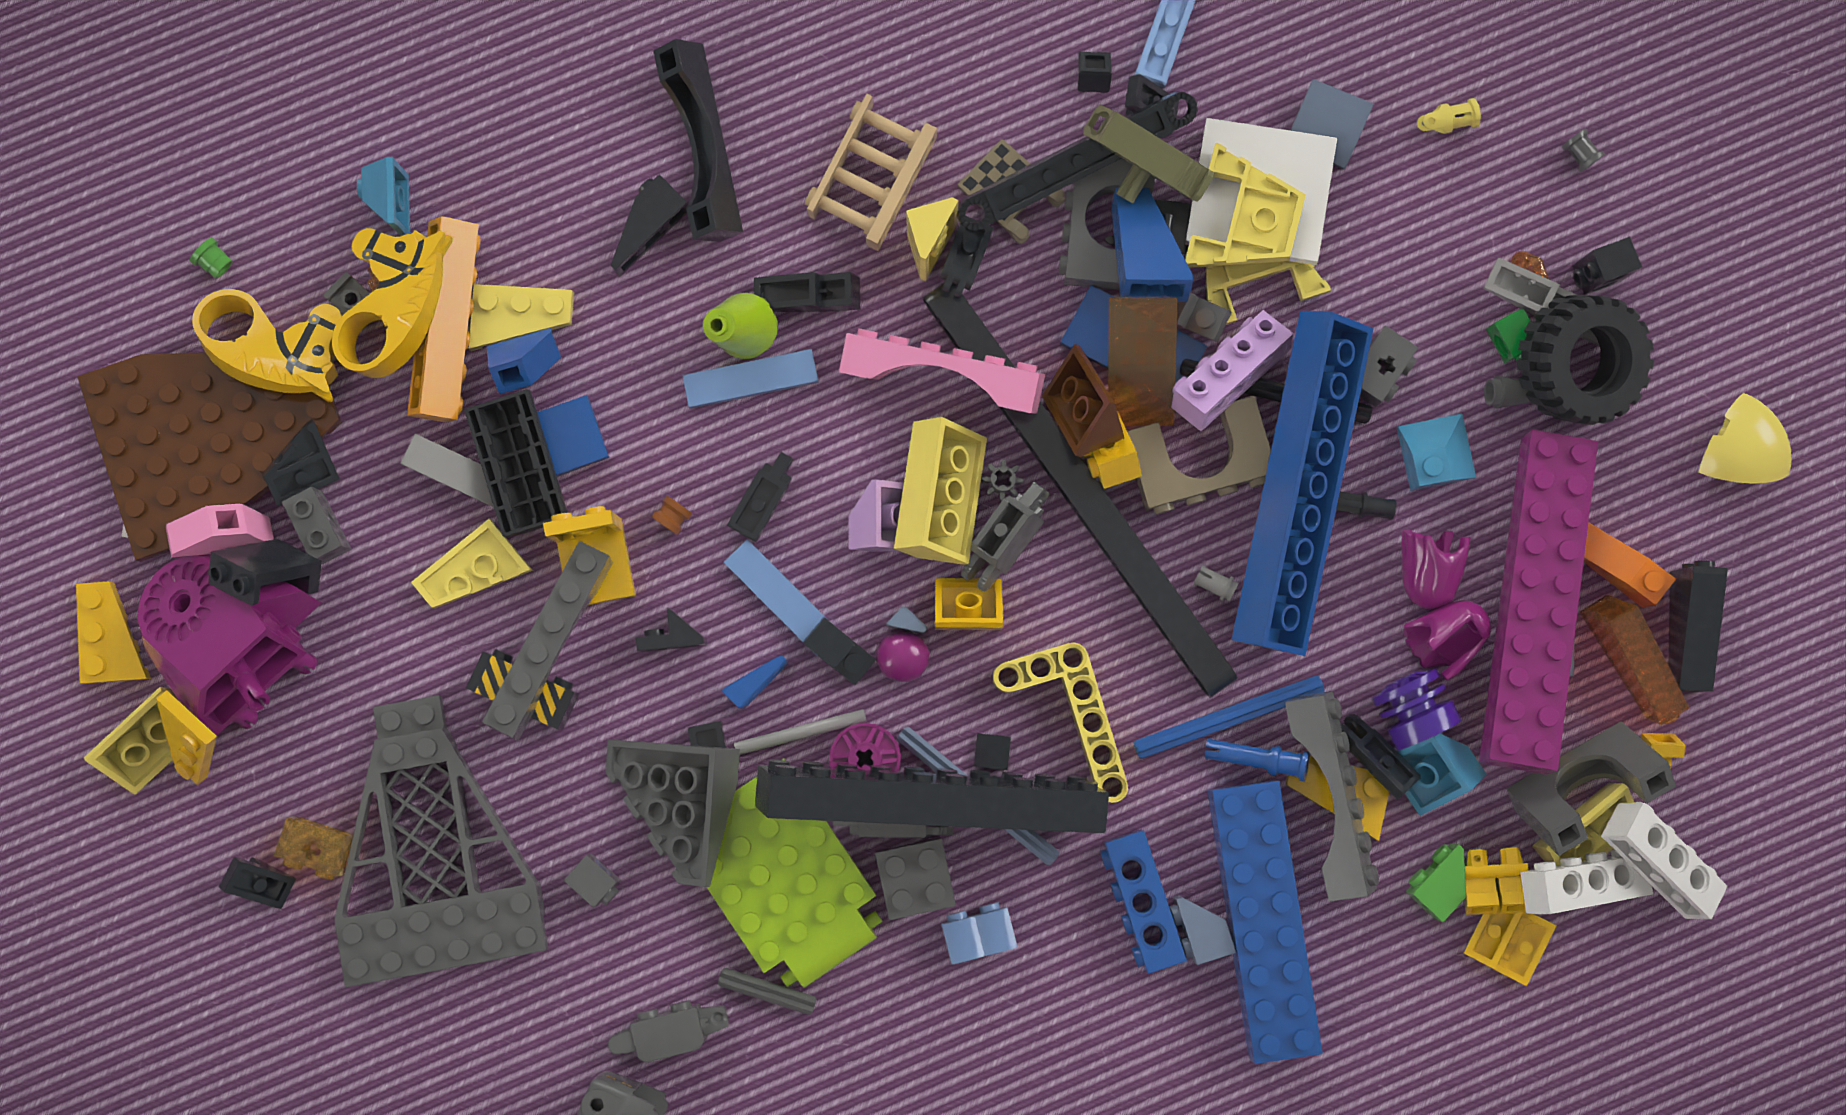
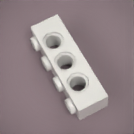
M1642 802L1618 803L1601 837L1685 919H1712L1727 888V885L1717 876L1716 871L1707 866L1696 855L1695 850L1686 845L1675 834L1674 829L1666 825L1649 805Z
M1615 849L1611 850V856L1608 857L1606 852L1591 853L1585 855L1586 861H1581V857L1562 858L1558 866L1555 865L1554 861L1534 863V870L1520 872L1526 914H1553L1653 895V889Z

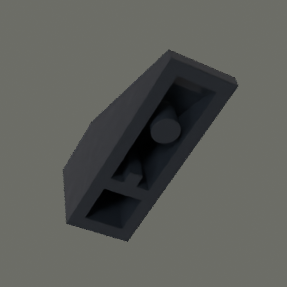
M660 174L654 180L652 178L647 179L638 189L639 194L635 197L611 263L612 269L619 277L687 214V201Z

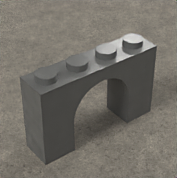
M1120 159L1074 182L1073 191L1067 190L1065 210L1071 211L1070 223L1064 222L1062 242L1068 243L1067 255H1060L1059 274L1064 275V285L1090 287L1092 285L1101 289L1120 290L1116 250L1106 248L1092 238L1086 227L1085 212L1097 198L1107 194H1114L1115 187L1121 186L1132 167V164L1124 159ZM1149 176L1143 188H1149L1151 194L1154 190L1155 178Z
M1620 721L1562 755L1559 759L1558 771L1547 775L1532 773L1506 789L1515 812L1560 856L1588 839L1580 815L1565 801L1570 792L1577 786L1594 779H1615L1626 784L1644 802L1649 803L1676 787L1668 761Z

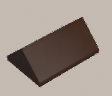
M1074 344L1042 394V398L1074 454L1082 457L1124 439V434L1113 399L1080 345Z

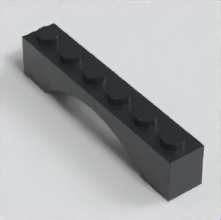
M674 39L653 50L659 81L679 111L691 145L694 182L686 209L693 240L721 242L742 233L743 228L704 45L702 43Z

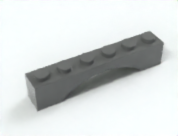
M581 541L578 542L482 723L516 741L520 739L562 648L581 615L598 592L613 564L609 555Z
M1333 691L1294 697L1285 702L1292 736L1305 746L1318 762L1327 779L1333 797L1335 812L1334 837L1329 855L1322 866L1329 901L1367 897L1377 889L1376 885L1379 884V875L1376 866L1371 864L1369 855L1372 848L1369 833L1367 831L1364 832L1362 824L1364 807L1361 799L1356 797L1354 785L1357 783V777L1353 765H1349L1348 761L1349 740L1347 734L1342 732L1339 719L1342 717L1340 702L1337 698H1334Z

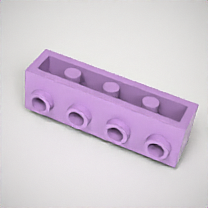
M1264 310L1255 318H1247L1235 336L1225 338L1218 346L1215 354L1210 358L1204 357L1196 366L1195 372L1188 378L1182 377L1175 384L1172 390L1174 395L1171 408L1198 430H1204L1289 352L1294 333Z

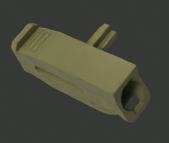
M1101 104L1095 108L1083 129L1085 136L1132 164L1131 169L1116 194L1131 203H1134L1149 176L1154 177L1196 202L1202 198L1214 178L1215 173L1118 112ZM1099 116L1105 117L1098 131L1096 132V130L1093 129L1096 121L1098 120Z

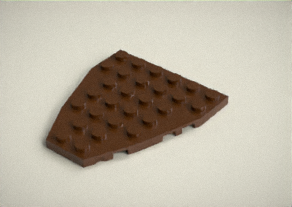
M206 352L140 354L77 376L134 558L138 562L170 552L166 525L205 506L245 505L251 500H257L269 491L262 473L307 421L313 420L322 439L325 435L331 434L342 423L334 398L332 402H328L313 392L284 393L246 384L224 373L211 361Z

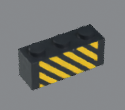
M495 649L493 654L483 651L466 689L494 700L513 665L511 663L513 656L498 649ZM555 676L553 681L547 679L531 718L557 730H563L580 693L572 690L573 683L558 676Z

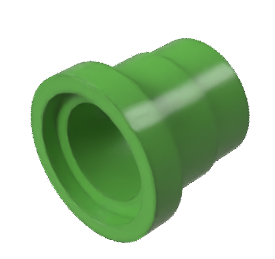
M213 237L203 242L190 258V262L194 266H201L215 279L221 277L233 263L226 253L218 247V242Z

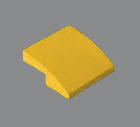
M1499 906L1497 913L1482 915L1464 954L1527 987L1557 925L1535 914H1526V912L1500 913Z

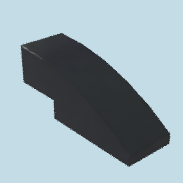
M816 272L754 277V294L764 298L770 304L769 306L773 312L860 310V277L852 272L822 275Z

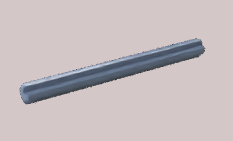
M905 727L897 736L898 742L936 773L937 769L944 768L957 770V774L966 775L910 727ZM1004 829L1047 865H1051L1059 855V851L1034 830Z

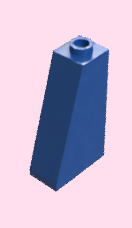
M1115 187L1111 214L1121 301L1188 302L1193 284V274L1149 188H1142L1134 203H1131L1116 194L1119 187Z

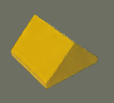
M935 578V630H1002V579L997 578L990 589L984 592L977 588L980 578H972L970 580L965 578Z

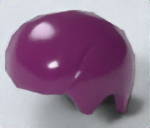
M898 631L882 639L876 650V663L882 674L899 682H910L922 676L929 665L930 653L924 640L919 636L909 632Z

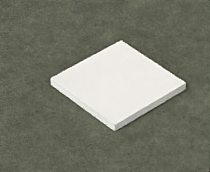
M1206 118L1199 159L1201 165L1209 169L1215 143L1226 147V151L1238 158H1245L1251 162V166L1267 175L1269 173L1306 195L1289 261L1317 265L1337 138ZM1214 177L1202 198L1198 202L1192 201L1185 245H1189L1191 235L1221 242L1227 241L1241 183Z

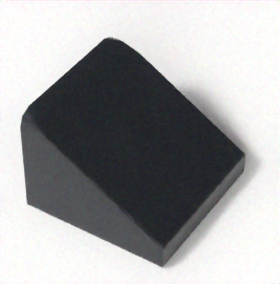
M1080 51L1078 53V91L1109 92L1112 77L1111 53Z
M977 733L974 766L1008 770L1011 737Z

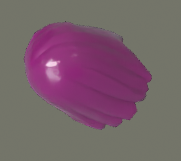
M1410 529L1402 531V579L1406 594L1413 603L1421 608L1435 609L1454 600L1464 574L1471 537H1460L1458 551L1449 553L1453 531H1443L1436 542L1429 535L1423 536L1421 533L1412 532Z
M1466 600L1455 601L1438 607L1403 626V635L1407 638L1405 642L1412 649V655L1420 659L1419 664L1424 669L1449 666L1441 673L1446 681L1463 671L1487 642L1491 633L1490 619L1487 612L1479 604Z

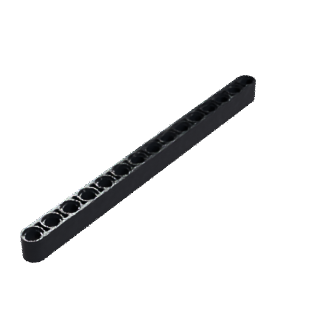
M942 283L922 297L931 314L957 349L973 352L972 359L984 361L985 355L1005 359L1004 366L1015 368L963 294L960 299L953 296L957 287L955 284H951L948 293L941 291L944 284ZM1039 402L1037 414L999 407L1204 693L1209 698H1212L1237 680L1238 677L1233 668L1096 478L1092 477L1090 470L1083 460L1074 454L1062 431L1041 402Z

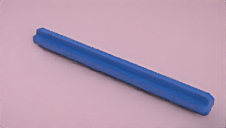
M1315 675L1134 741L1135 752L1139 759H1144L1286 707L1285 702L1294 697L1325 692L1323 682L1319 676Z

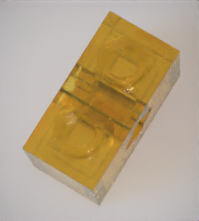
M289 816L285 820L273 856L284 859L282 864L287 867L302 870L303 866L315 869L314 875L334 880L335 876L338 877L345 874L353 834L299 816ZM317 843L316 847L321 849L320 854L315 855V851L311 849L312 844Z

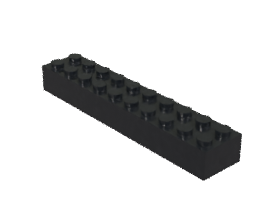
M769 760L768 765H758L755 807L767 818L1106 833L1109 792L1099 788L1097 782L1087 781V777L1067 775V780L1064 781L1055 779V776L1050 774H1035L1034 779L1024 778L1023 774L1016 772H1002V777L990 776V772L981 770H970V775L966 776L957 774V770L944 768L937 769V774L924 772V769L919 767H904V772L891 771V767L884 765H871L870 770L857 769L858 765L838 763L836 769L824 767L823 763L811 761L803 762V767L790 766V762L785 760Z

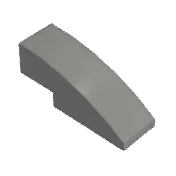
M414 434L400 464L494 507L481 464Z

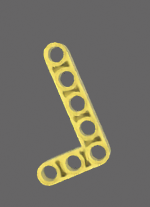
M1067 643L1000 664L993 673V683L999 691L1004 693L1015 692L1058 678L1062 679L1092 781L1097 782L1098 787L1103 789V783L1106 779L1110 777L1116 778L1120 783V790L1117 795L1109 797L1108 802L1113 803L1122 800L1127 794L1128 784L1086 649L1078 643ZM1074 649L1079 652L1081 662L1078 667L1071 668L1064 663L1063 655L1066 650ZM1035 659H1044L1048 663L1049 672L1045 677H1037L1032 673L1031 664ZM1004 668L1013 669L1017 674V682L1012 687L1003 686L999 681V673ZM1078 681H1084L1090 686V696L1085 700H1080L1073 694L1074 684ZM1088 713H1094L1100 719V727L1095 732H1089L1083 726V718ZM1099 745L1106 746L1110 751V759L1102 765L1096 763L1093 759V751Z

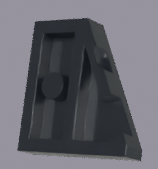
M313 420L305 423L262 473L277 507L283 505L282 501L311 486L319 489L340 479Z

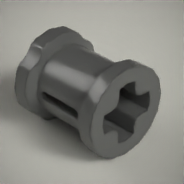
M1586 128L1561 146L1564 151L1568 150L1580 165L1578 167L1580 172H1583L1606 155L1603 150L1598 151L1588 138L1589 132Z

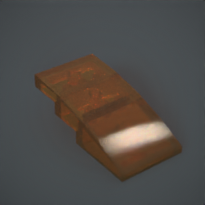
M1109 297L1108 393L1116 405L1124 426H1148L1159 423L1160 426H1174L1175 410L1171 408L1174 395L1172 390L1176 383L1177 297Z

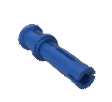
M1212 738L1207 740L1206 747L1219 749L1220 751L1205 750L1206 760L1211 759L1267 769V773L1271 776L1276 777L1277 774L1296 776L1299 778V781L1305 782L1310 759L1309 751L1299 754L1284 751L1281 746H1275L1271 750L1213 740Z

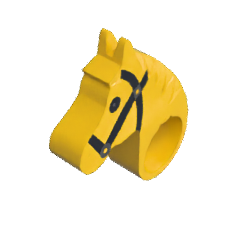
M366 228L356 234L352 242V251L356 257L370 264L372 272L379 280V286L348 310L339 319L334 328L332 336L333 352L337 360L344 367L370 378H383L398 370L418 350L435 315L443 279L442 258L453 242L452 236H446L445 232L438 231L426 237L414 230L412 234L393 237L373 228ZM382 320L385 327L388 326L386 329L385 346L373 361L360 364L355 351L358 335L369 323Z
M235 289L219 290L206 296L197 305L192 319L194 331L206 354L224 373L255 387L284 393L313 392L328 402L333 401L329 385L336 379L338 373L333 362L335 354L332 347V336L337 322L342 317L339 309L335 306L321 304L310 312L306 322L297 323L284 332H278L255 299L243 291ZM243 312L254 317L252 326L247 331L248 335H242L235 339L236 342H232V340L218 341L207 336L211 324L224 314Z

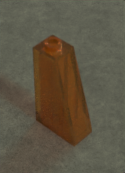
M1605 595L1579 611L1645 718L1662 726L1663 724L1676 721L1681 713L1689 709L1637 605Z

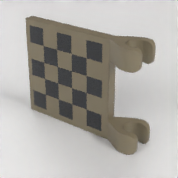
M1001 139L957 186L969 196L1025 168L1030 163L1006 141ZM1060 189L1045 198L1054 207H1059L1065 201V193ZM1025 208L996 221L1021 245L1028 240L1029 231L1028 228L1015 218Z

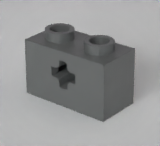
M1385 325L1370 344L1360 397L1374 407L1378 406L1383 400L1388 403L1399 388L1395 382L1401 373L1406 376L1415 365L1417 359L1413 355L1419 347ZM1382 362L1387 364L1385 374H1381L1380 372H1378L1381 368L1380 364Z
M311 486L282 501L307 554L321 560L322 564L352 550L323 491Z

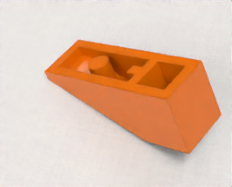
M1588 522L1584 563L1642 608L1655 606L1676 579L1650 558Z

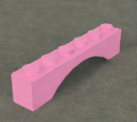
M859 328L857 335L846 334L839 369L840 373L879 380L892 372L908 367L924 365L941 366L959 372L973 380L991 396L999 407L1037 414L1045 374L1037 373L1036 365L1018 362L1017 368L1004 366L1005 359L985 355L984 361L972 359L973 352L953 348L952 354L940 352L941 345L921 342L920 348L908 345L909 339L890 335L889 341L877 339L878 332Z

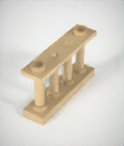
M866 94L862 102L857 101L850 114V119L853 121L818 188L812 187L805 205L808 206V216L814 220L821 208L863 229V233L867 235V246L879 251L937 138V128L925 122L921 131L916 129L913 132L871 111L873 108V96ZM864 123L908 143V148L911 151L907 159L901 158L899 161L857 140ZM851 151L894 172L893 176L897 179L892 188L886 187L883 189L843 169L842 166L849 152ZM837 180L879 201L878 205L882 206L877 217L871 216L869 218L828 198L827 195L834 181Z

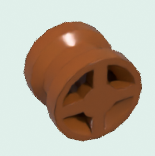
M665 495L662 500V507L654 511L651 517L678 536L681 532L682 523L684 520H689L693 513Z

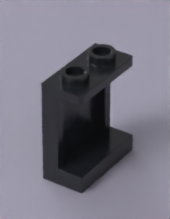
M279 539L211 551L208 582L210 585L252 606L259 603L261 586L286 581L307 594L319 592L322 561Z

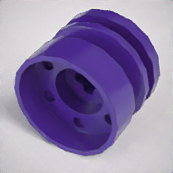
M1436 668L1406 675L1386 685L1379 694L1371 698L1374 706L1388 701L1392 705L1379 713L1380 718L1397 715L1399 719L1398 722L1387 730L1396 750H1402L1425 741L1462 721L1452 700L1436 703L1434 697L1446 689L1445 685L1439 684L1431 688L1427 686V683L1440 676Z

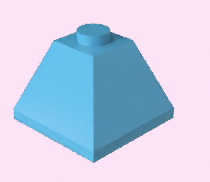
M385 157L362 167L361 178L357 179L359 198H362V201L400 236L410 234L408 173L393 157Z
M1463 414L1397 427L1410 491L1477 478Z
M1442 734L1435 735L1418 744L1397 751L1421 775V779L1405 793L1420 816L1471 791L1487 775L1468 746Z

